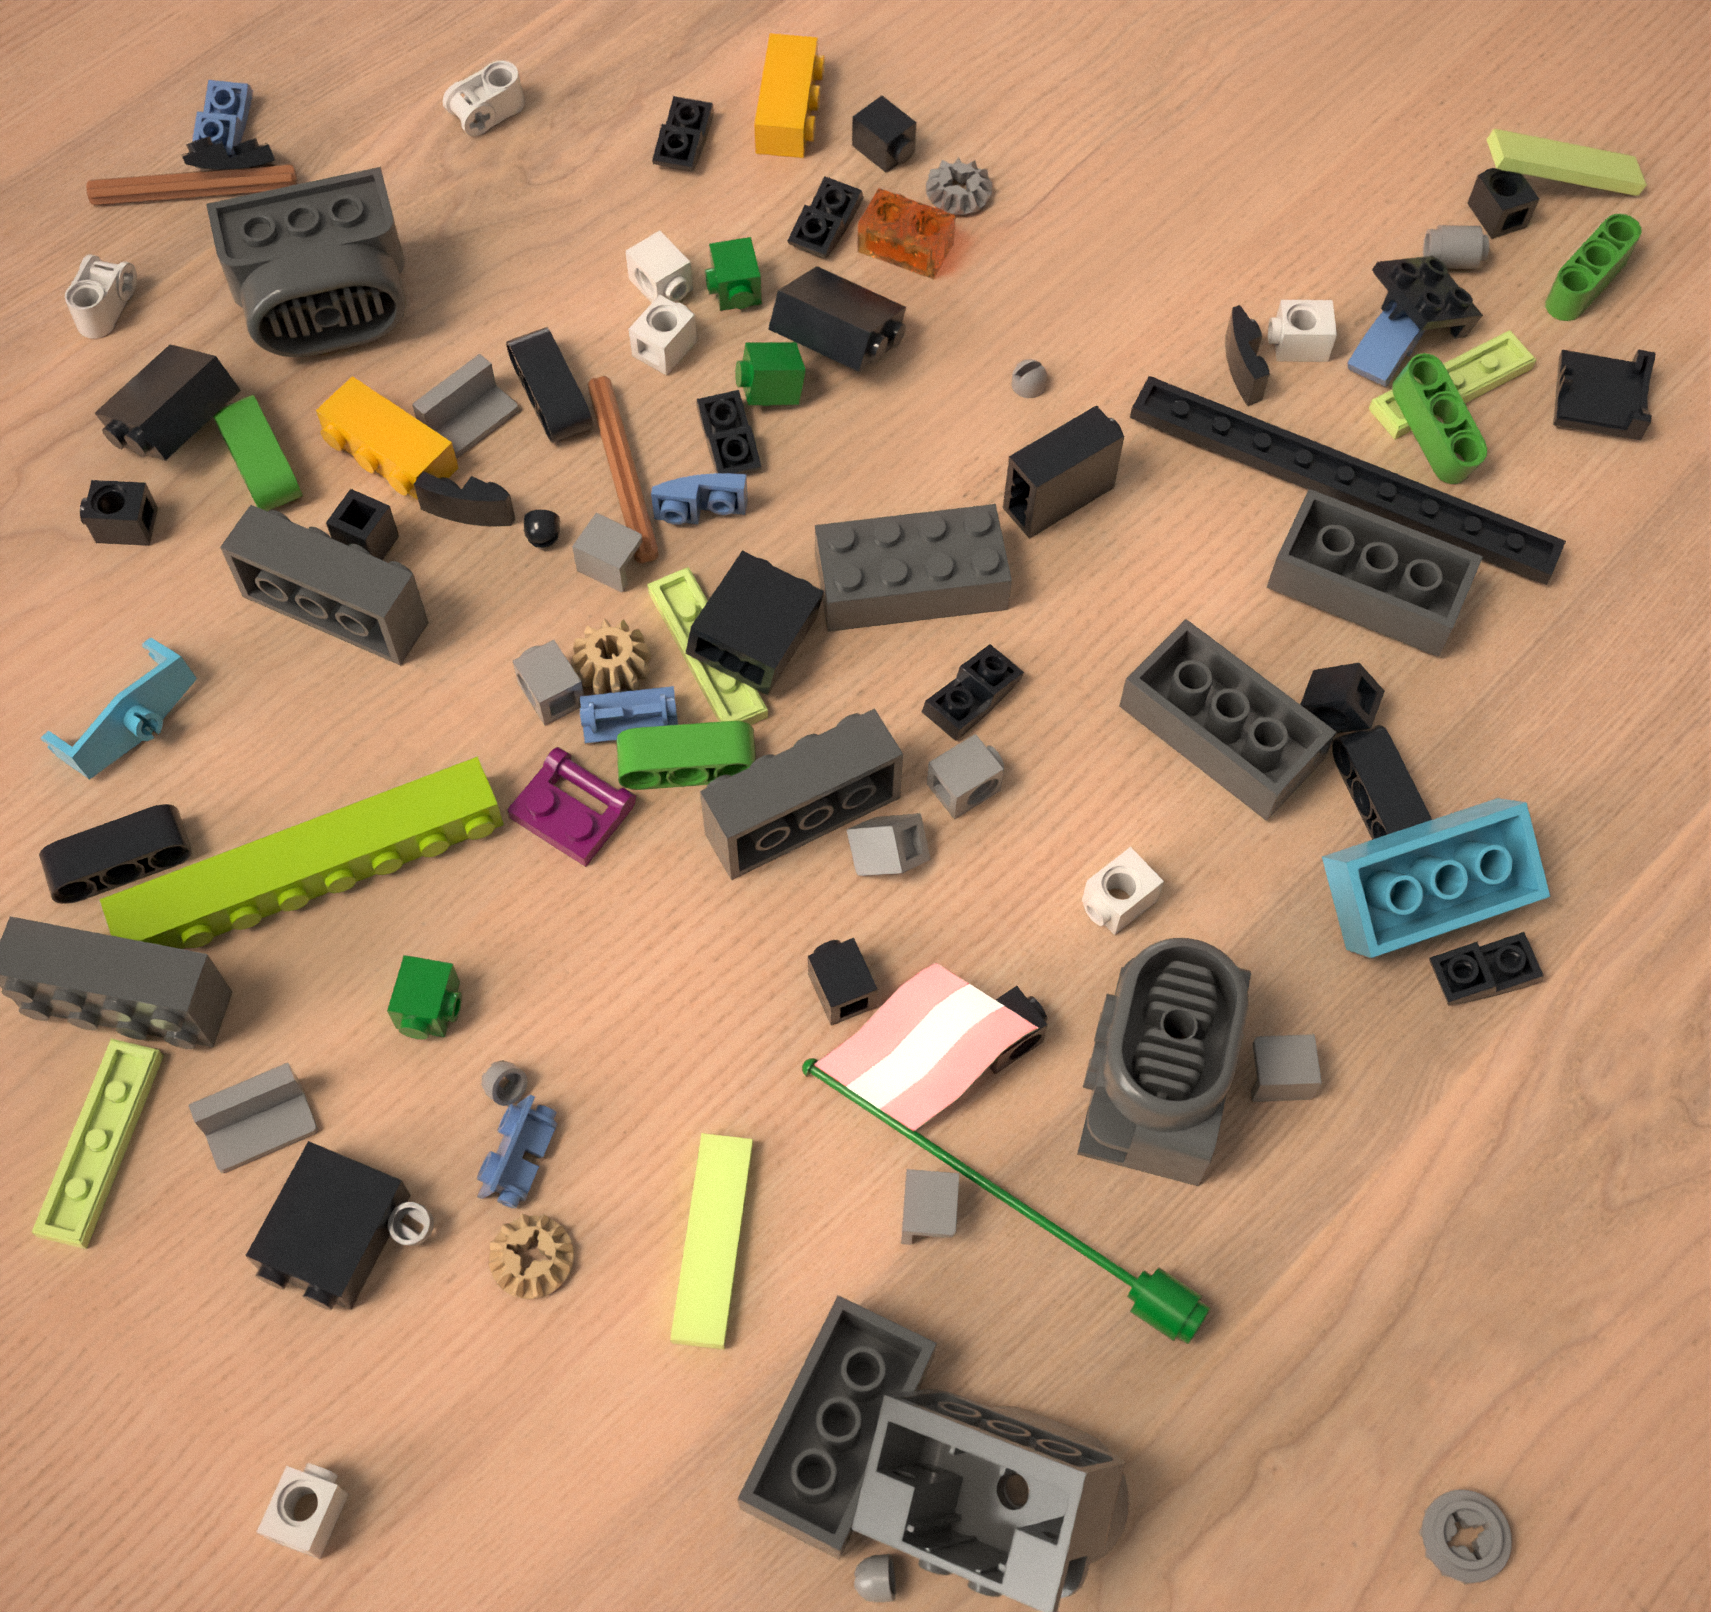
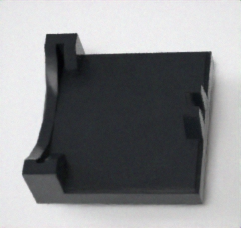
M1434 256L1378 261L1372 268L1374 275L1388 290L1381 309L1389 311L1393 304L1397 303V306L1388 317L1390 320H1397L1406 312L1421 331L1450 327V333L1456 339L1467 337L1483 316L1473 304L1471 295L1458 286L1447 273L1446 265Z
M1638 349L1631 362L1562 350L1558 363L1553 425L1641 440L1651 423L1652 415L1648 411V390L1656 352Z

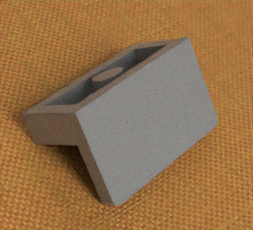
M478 354L412 404L416 419L452 442L456 459L518 413L517 403L496 386L492 364L481 354Z
M285 1063L189 1104L194 1122L205 1134L216 1166L221 1173H227L315 1135L318 1132V1127L300 1080L289 1063Z

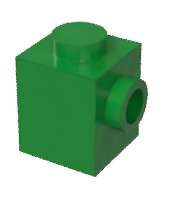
M751 237L709 243L711 268L705 269V278L709 295H717L720 311L744 309L749 306L762 304L761 275Z
M745 342L743 360L736 362L735 379L737 387H743L748 405H799L806 369L796 342Z
M403 955L387 1009L395 1028L401 1034L421 1040L427 1039L429 1035L445 1037L449 1021L455 1022L458 1018L462 1001L461 992H458L460 980L452 963Z

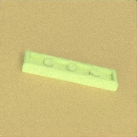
M1495 128L1486 139L1496 169L1634 196H1639L1647 186L1635 156Z
M1509 330L1444 363V366L1464 403H1467L1532 370L1536 359ZM1415 378L1418 383L1424 385L1419 379ZM1392 390L1372 399L1369 410L1394 440L1412 431L1394 398Z
M684 568L648 583L647 587L650 597L718 722L742 721L753 725L768 718V709L756 689L685 654L690 628L708 602L690 568Z
M116 1039L110 1040L33 1227L32 1233L36 1237L87 1249L164 1057L160 1050Z
M701 1133L670 1338L672 1344L725 1350L753 1139Z

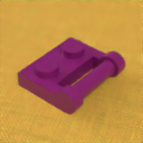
M556 747L548 754L543 767L509 806L507 812L511 820L586 867L635 805L637 796L625 788L616 789L573 762L570 753L560 747ZM560 777H563L606 804L608 808L600 815L554 786Z

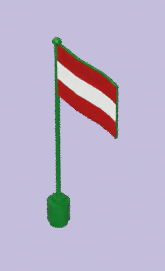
M934 963L902 984L856 1034L819 1061L815 1058H809L804 1061L802 1072L806 1077L810 1074L814 1075L1132 1287L1127 1295V1298L1135 1302L1130 1313L1172 1341H1175L1178 1337L1186 1344L1191 1342L1211 1309L1200 1301L1202 1295L1160 1267L1156 1269L1153 1275L1143 1270L1140 1276L1136 1278L916 1132L927 1122L958 1101L1004 1051L1026 1035L1040 1028L943 966Z

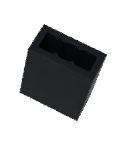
M816 266L778 290L768 330L860 372L873 361H879L883 354L891 348L898 347L906 330V324L902 323L907 307Z
M170 344L102 405L95 414L105 426L102 429L104 436L115 447L133 450L143 457L149 455L166 461L241 390L217 356Z
M1096 405L1009 456L1003 509L1029 539L1114 489L1125 437L1120 425L1113 418H1108Z
M742 550L692 624L685 654L769 695L817 619L824 591L813 586L807 580L797 578L773 566L767 560L757 558Z
M308 1141L245 1256L258 1269L255 1276L261 1281L281 1290H284L288 1283L306 1290L303 1298L330 1311L335 1303L352 1310L390 1237L388 1219L391 1212L398 1205L408 1202L411 1195L402 1180Z

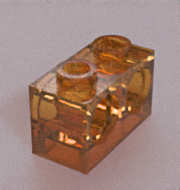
M878 188L858 223L857 252L935 279L954 244L956 215L945 212L940 208L911 200L901 194H895Z

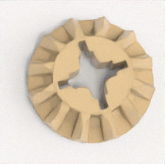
M522 1214L518 1219L509 1224H502L500 1232L490 1242L488 1265L494 1280L506 1293L522 1299L541 1298L554 1292L567 1279L574 1260L573 1245L563 1225L558 1224L545 1214L541 1216ZM536 1236H538L539 1252L551 1261L544 1259L542 1262L538 1260L533 1261L530 1268H526L523 1276V1260L512 1249H528L531 1242H534Z

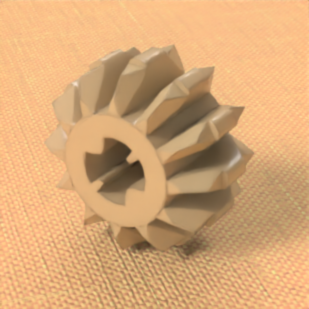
M604 618L601 629L598 630L586 625L584 631L585 638L575 639L573 644L574 655H572L571 664L581 680L583 689L593 687L595 695L604 694L607 690L612 691V693L621 692L623 688L634 691L639 687L638 679L648 678V663L651 659L650 647L644 643V636L640 629L629 631V626L624 619L616 627H611L610 623Z

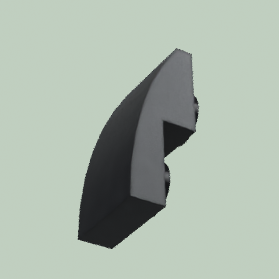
M673 96L666 124H661L652 158L654 165L687 171L695 169L714 115L713 103Z
M210 136L186 144L189 152L181 155L186 165L206 169H240L275 161L269 144L259 145L256 138L234 145L233 149L236 154L228 156L222 141L213 143Z
M824 176L811 205H804L787 240L788 244L827 258L839 243L864 198L862 190Z
M1237 305L1232 308L1226 331V358L1233 381L1246 405L1250 406L1263 400L1270 373L1266 361L1261 356H1257L1262 340L1260 327L1254 319L1248 317L1241 305Z
M735 390L697 399L698 414L716 473L744 474L761 470L762 466L751 425L749 426L740 391Z
M423 471L413 484L421 510L437 517L463 524L491 527L511 526L516 520L510 494L497 483H485L471 476L461 489L454 481L446 477L437 478Z
M989 644L959 667L954 680L925 700L922 713L956 741L983 719L1022 679L1024 672Z
M1525 932L1480 947L1478 942H1474L1429 958L1448 1005L1505 994L1541 983L1544 978Z

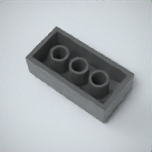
M1309 489L1278 553L1266 588L1439 657L1455 625L1483 556Z
M996 504L815 525V558L820 589L824 591L822 601L828 632L1008 610L1012 579Z
M250 505L220 547L242 597L400 666L429 623L414 574L406 566L396 561L387 563L373 557L366 549L359 545L350 544L347 546L333 540L319 528L309 527L307 529L293 523L279 511L269 510L267 512Z
M1187 619L1126 678L1119 705L1124 711L1266 821L1325 759L1336 735V731Z
M875 708L861 715L859 713L851 714L843 718L836 727L824 733L806 735L798 740L792 748L777 755H764L754 761L750 768L733 776L723 775L711 781L706 789L700 791L705 835L728 876L733 880L900 799L903 753Z
M11 916L0 940L1 992L6 997L12 999L18 1005L19 1012L26 1017L40 1021H48L50 1016L65 1018L70 1024L86 1030H97L99 1025L116 1028L119 1034L137 1040H144L147 1035L163 1037L167 1043L183 1049H194L196 1044L214 1047L233 992L208 954Z
M837 1295L738 1497L740 1510L840 1560L853 1532L852 1525L884 1395L919 1390L934 1359L937 1343Z

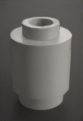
M1438 225L1436 229H1428L1426 231L1423 257L1434 256L1441 260L1449 269H1477L1480 261H1486L1488 257L1489 236L1483 235L1481 226Z

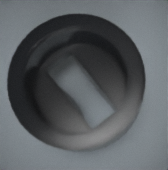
M533 510L526 513L524 516V533L529 543L536 548L552 546L558 540L560 534L559 515L549 510Z

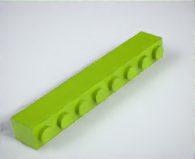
M477 756L99 900L111 936L178 949L198 948L211 942L215 936L233 929L243 930L251 928L258 924L262 918L280 911L300 909L309 900L329 892H344L352 888L360 880L376 874L387 875L401 868L403 864L420 857L440 855L449 846L467 839L476 840L484 838L491 834L495 828L503 826L504 823L497 801Z

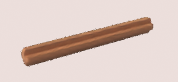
M284 164L230 170L221 169L93 179L87 182L86 192L92 205L259 193L297 185V174L293 165Z
M607 376L592 378L588 382L589 394L625 525L642 535V544L635 552L634 558L638 563L642 564L647 561H654L659 555L658 547L611 380Z

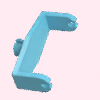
M149 637L142 644V647L150 651L148 655L159 665L117 694L73 747L50 731H47L40 737L43 742L48 744V749L59 759L89 780L140 742L154 739L155 737L151 733L153 731L157 734L161 732L163 719L197 680L180 655L153 638Z

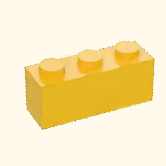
M769 33L754 122L755 154L804 158L806 141H814L816 117L810 115L811 110L818 111L820 85H815L816 80L823 81L825 55H818V37Z
M353 376L316 410L322 427L320 433L327 444L337 451L341 449L347 451L354 456L357 463L367 472L373 473L376 471L385 477L389 484L401 495L406 496L410 494L418 500L413 484L423 471L437 478L446 477L449 479L459 469L451 441Z

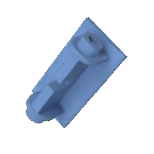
M674 686L580 696V718L585 744L616 740L617 735L627 729L678 725Z
M529 1095L520 1101L517 1106L509 1105L498 1127V1133L504 1135L496 1153L490 1151L487 1154L479 1170L477 1180L483 1182V1185L477 1196L478 1198L483 1199L494 1192H498L500 1195L497 1201L513 1209L517 1208L519 1201H526L539 1166L522 1159L525 1151L539 1158L544 1156L554 1130L558 1125L554 1121L557 1114L556 1111L543 1105H538L536 1111L530 1109L535 1099L533 1095Z

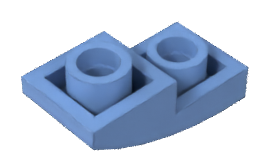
M208 80L204 111H197L192 142L210 136L213 143L222 141L228 156L236 154L233 146L239 144L242 140L251 106L253 90L249 84Z
M1396 302L1389 311H1382L1347 363L1348 370L1385 387L1390 383L1404 357H1410L1425 330L1421 331L1406 312L1397 320H1390L1388 318L1397 306Z
M732 473L700 474L681 477L655 485L651 491L654 519L679 525L683 523L698 524L701 510L712 511L720 515L731 513L745 515L748 502L747 477L745 474Z

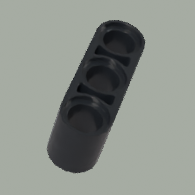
M545 327L506 341V348L513 368L549 441L555 443L593 429V420L587 403L549 328Z
M1376 725L1372 726L1371 729L1359 730L1336 737L1333 740L1332 753L1335 764L1372 840L1432 820L1385 727Z
M161 804L50 843L40 851L39 857L52 900L56 903L69 904L175 867L190 858L192 849L178 808L174 805Z

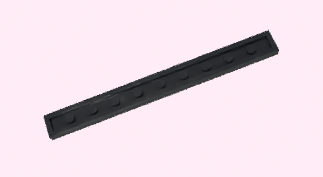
M1151 376L1147 378L1132 406L1131 419L1308 490L1311 489L1483 556L1482 559L1545 585L1550 580L1566 543L1563 539Z

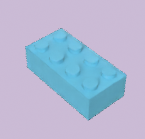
M1496 798L1322 856L1346 950L1369 958L1550 897L1527 802Z

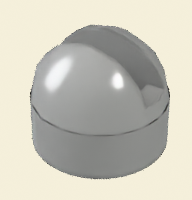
M1027 359L1018 363L1012 375L1011 384L1014 392L1024 398L1040 396L1046 388V370L1037 360Z
M501 1060L493 1062L487 1072L483 1073L481 1085L486 1095L495 1103L501 1106H508L518 1101L524 1094L527 1087V1076L515 1064ZM503 1077L509 1080L504 1088L498 1085Z
M405 1202L398 1205L391 1212L388 1219V1230L391 1237L396 1242L407 1246H416L425 1242L430 1237L434 1227L431 1212L425 1206L414 1202ZM406 1214L424 1225L420 1234L412 1227L401 1222Z
M873 1555L861 1561L855 1569L854 1587L858 1594L870 1602H894L896 1597V1579L892 1555Z

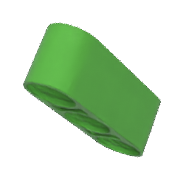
M1626 214L1609 216L1560 268L1545 301V308L1552 317L1561 321H1572L1580 317L1626 266L1642 233L1641 226L1636 219Z
M1417 354L1394 380L1392 392L1436 476L1445 483L1459 484L1466 480L1486 458V442L1441 360L1432 354ZM1415 378L1419 379L1424 385L1418 383ZM1434 415L1440 417L1444 423L1438 421ZM1455 453L1459 454L1464 461L1458 459Z
M254 395L224 406L213 416L258 508L269 511L303 497L290 465Z
M742 721L632 728L622 731L617 735L616 739L618 782L621 786L633 790L708 785L720 776H733L750 768L751 764L756 761L754 729L752 725Z

